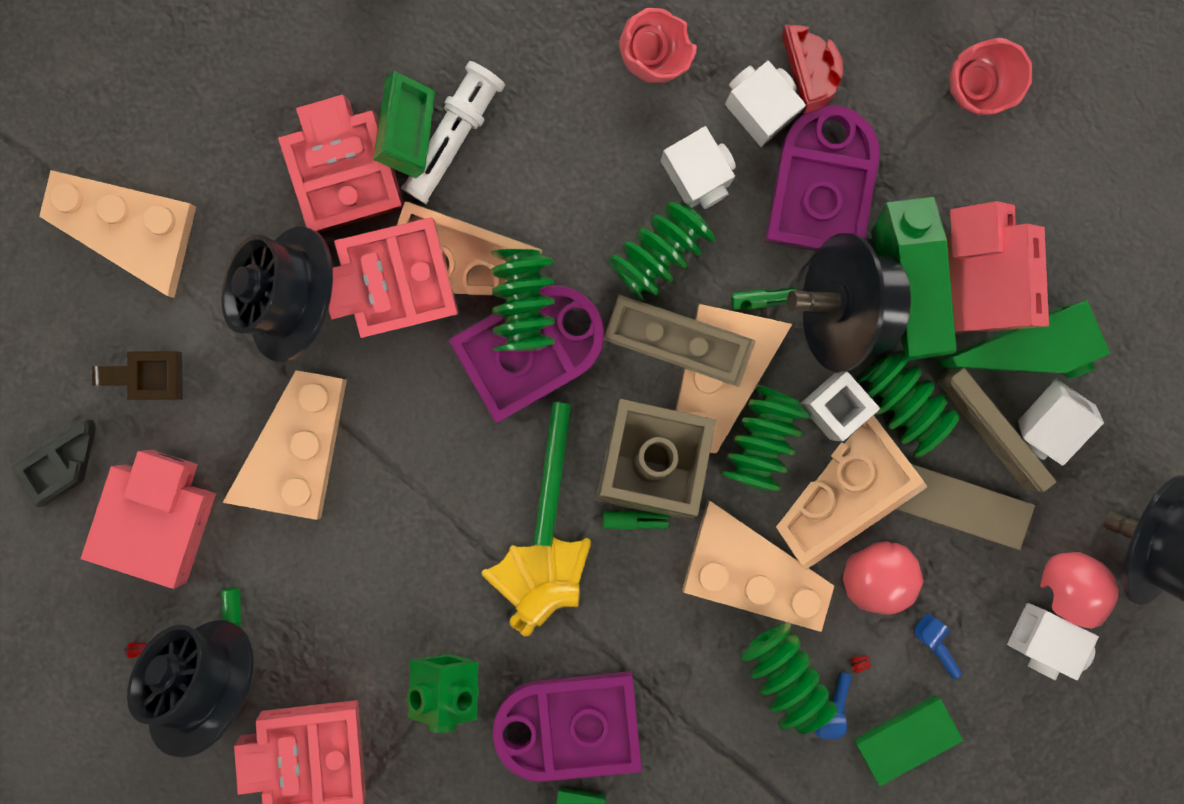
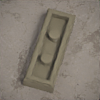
M621 295L618 296L603 338L607 342L739 387L756 342L751 338Z
M965 368L950 369L936 380L937 385L1022 489L1044 493L1057 482Z
M911 464L926 483L927 488L896 508L897 510L1021 550L1035 505Z

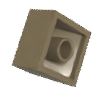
M619 399L604 456L596 501L686 520L697 517L716 419Z

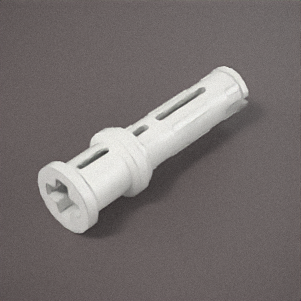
M469 61L465 69L468 73L453 97L448 96L444 102V110L447 113L429 141L425 172L446 139L449 142L429 174L424 172L418 178L409 176L400 188L424 204L428 203L430 195L450 166L471 128L477 129L478 126L483 124L484 118L482 114L496 91L502 92L505 87V83L500 78L475 62ZM477 86H480L481 88L474 100L469 102ZM459 120L460 123L455 131H453L452 127L454 126L455 122Z

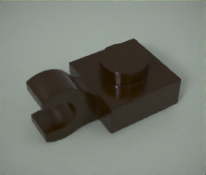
M127 352V366H92V386H127V400H183L182 352Z

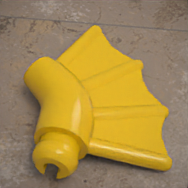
M553 536L552 547L541 545L517 547L512 545L503 561L490 569L482 571V576L518 610L509 621L513 629L518 630L525 637L530 636L535 626L538 625L540 627L556 609L579 607V582L591 546L589 538L569 543L560 541Z

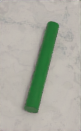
M552 402L533 542L535 545L552 547L571 404Z

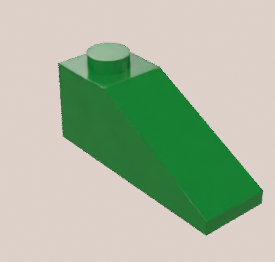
M934 197L886 202L871 234L877 256L885 255L896 259L905 270L909 281L911 308L905 332L901 337L906 360L954 354L957 348L947 238Z
M1088 300L1067 304L1048 312L1049 326L1006 330L959 350L954 354L938 359V362L943 369L965 368L966 370L1043 375L1065 373L1066 378L1071 379L1096 369L1093 361L1109 355L1110 352Z

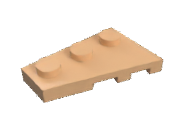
M50 170L39 217L166 296L175 298L196 206L174 199Z
M406 201L397 224L401 225L430 217L435 219L454 294L492 295V288L506 283L505 280L492 275L493 267L506 263V261L492 256L491 251L533 249L540 251V254L543 252L542 249Z
M699 304L695 320L756 341L739 387L684 368L675 411L716 419L710 453L716 454L792 324Z
M296 370L223 503L315 520L322 517L347 379Z
M874 415L855 430L845 444L841 442L831 455L833 459L815 482H810L776 526L800 564L806 570L927 488L926 483Z
M707 500L682 591L690 595L822 632L834 585L808 568L806 570L792 556L710 500Z

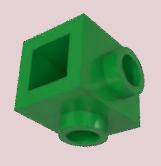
M449 653L410 660L409 689L407 692L409 719L428 725V730L435 733L453 732L457 730V724L477 720V699L479 695L478 661Z

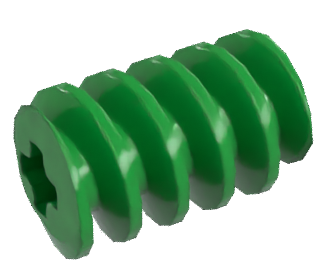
M671 201L665 205L664 210L668 219L660 215H654L651 218L650 223L654 233L646 228H640L637 231L636 236L640 246L630 241H626L623 244L622 248L627 260L615 254H612L608 259L613 272L643 303H645L641 295L643 290L656 296L660 293L655 282L657 277L670 283L674 280L669 265L673 263L684 270L688 267L683 255L684 251L687 250L698 257L702 254L697 242L699 237L712 244L716 241L714 233L703 218L683 201H681V205Z
M499 249L491 251L492 256L506 261V263L492 268L493 276L506 281V283L492 288L493 296L506 300V303L492 308L494 316L506 320L505 324L493 328L492 332L493 335L507 340V343L493 348V351H537L555 344L554 337L541 333L542 328L555 324V318L541 313L542 308L555 303V298L540 293V289L554 284V278L540 274V269L554 264V259L540 254V251L533 249Z
M904 350L888 354L874 362L859 374L855 381L858 384L865 381L871 384L866 391L870 398L882 397L883 400L878 406L880 409L876 412L878 415L891 410L895 413L888 424L890 430L903 425L907 427L900 442L907 444L917 440L920 444L913 452L912 457L918 458L933 450L947 438L956 426L959 414L956 410L951 409L943 411L947 404L946 398L943 395L929 397L934 389V384L931 380L916 383L922 370L918 365L904 368L908 360L905 358Z
M756 385L755 388L765 397V400L752 399L749 401L748 406L758 415V418H742L741 424L751 432V435L735 436L733 441L744 452L743 454L729 453L726 459L737 468L736 472L721 471L720 474L762 492L780 491L781 485L771 477L772 472H788L789 468L778 457L779 455L795 454L796 450L786 441V437H802L804 432L793 423V420L809 419L811 414L800 405L799 401L770 388Z
M786 622L776 625L754 638L749 643V647L740 655L742 662L757 659L758 664L749 672L752 679L767 677L768 680L758 689L761 696L776 693L777 697L770 702L768 708L771 713L786 711V714L777 722L780 730L795 727L798 734H806L820 729L829 723L837 714L838 708L833 701H828L829 692L827 688L822 684H818L820 677L815 668L808 667L810 658L805 651L798 650L801 641L796 634H788L791 624Z

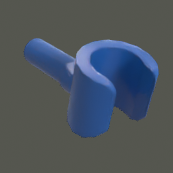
M927 613L916 625L914 634L938 656L951 678L957 679L962 675V672L947 648L941 643L951 631L941 621Z
M840 672L833 698V702L838 708L837 714L825 726L815 730V734L822 739H839L846 733L847 722L844 704L852 677L850 674Z

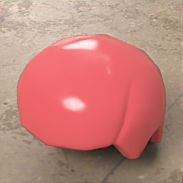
M645 8L629 18L619 41L621 57L627 70L641 81L647 83H666L689 70L697 51V46L689 40L687 22L673 16L662 8Z
M994 38L979 42L966 48L958 55V59L953 62L949 72L950 93L959 107L978 116L1000 113L1017 106L1023 100L1032 84V62L1022 46L1007 39Z
M889 541L872 543L867 548L851 554L846 562L843 575L844 586L850 600L861 610L882 615L899 613L913 605L924 582L919 561L906 546L890 543Z
M1081 552L1061 553L1052 556L1044 567L1045 570L1043 571L1040 586L1041 588L1049 586L1053 590V611L1077 626L1090 629L1101 626L1115 608L1118 600L1119 589L1111 571L1102 562Z

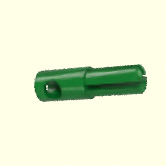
M794 286L768 290L758 289L731 292L732 310L740 311L787 304L789 292L798 290Z
M603 510V529H668L670 522L637 521V519L669 520L670 518L667 515L653 512H613Z
M240 588L221 589L223 601L221 607L222 620L241 627Z

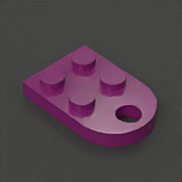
M828 105L823 106L819 110L803 114L793 124L785 136L781 148L764 242L818 251L825 241L839 233H853L865 239L880 150L873 128L860 114L846 107ZM829 120L841 123L846 131L845 141L840 144L828 142L822 135L823 123Z
M548 286L540 289L541 294L555 298L553 305L541 309L542 314L555 318V324L541 329V333L555 338V344L541 350L493 351V348L507 343L506 339L493 335V328L506 323L505 319L494 315L487 317L449 339L451 346L496 423L501 422L581 376L595 363L602 349L604 338L603 323L598 310L585 295L564 286ZM574 309L583 310L591 320L589 330L581 336H572L563 328L564 316Z
M632 671L531 681L515 688L502 701L493 725L494 746L503 764L519 777L538 782L642 772ZM520 721L530 728L531 737L523 744H513L505 737L504 728L511 722Z

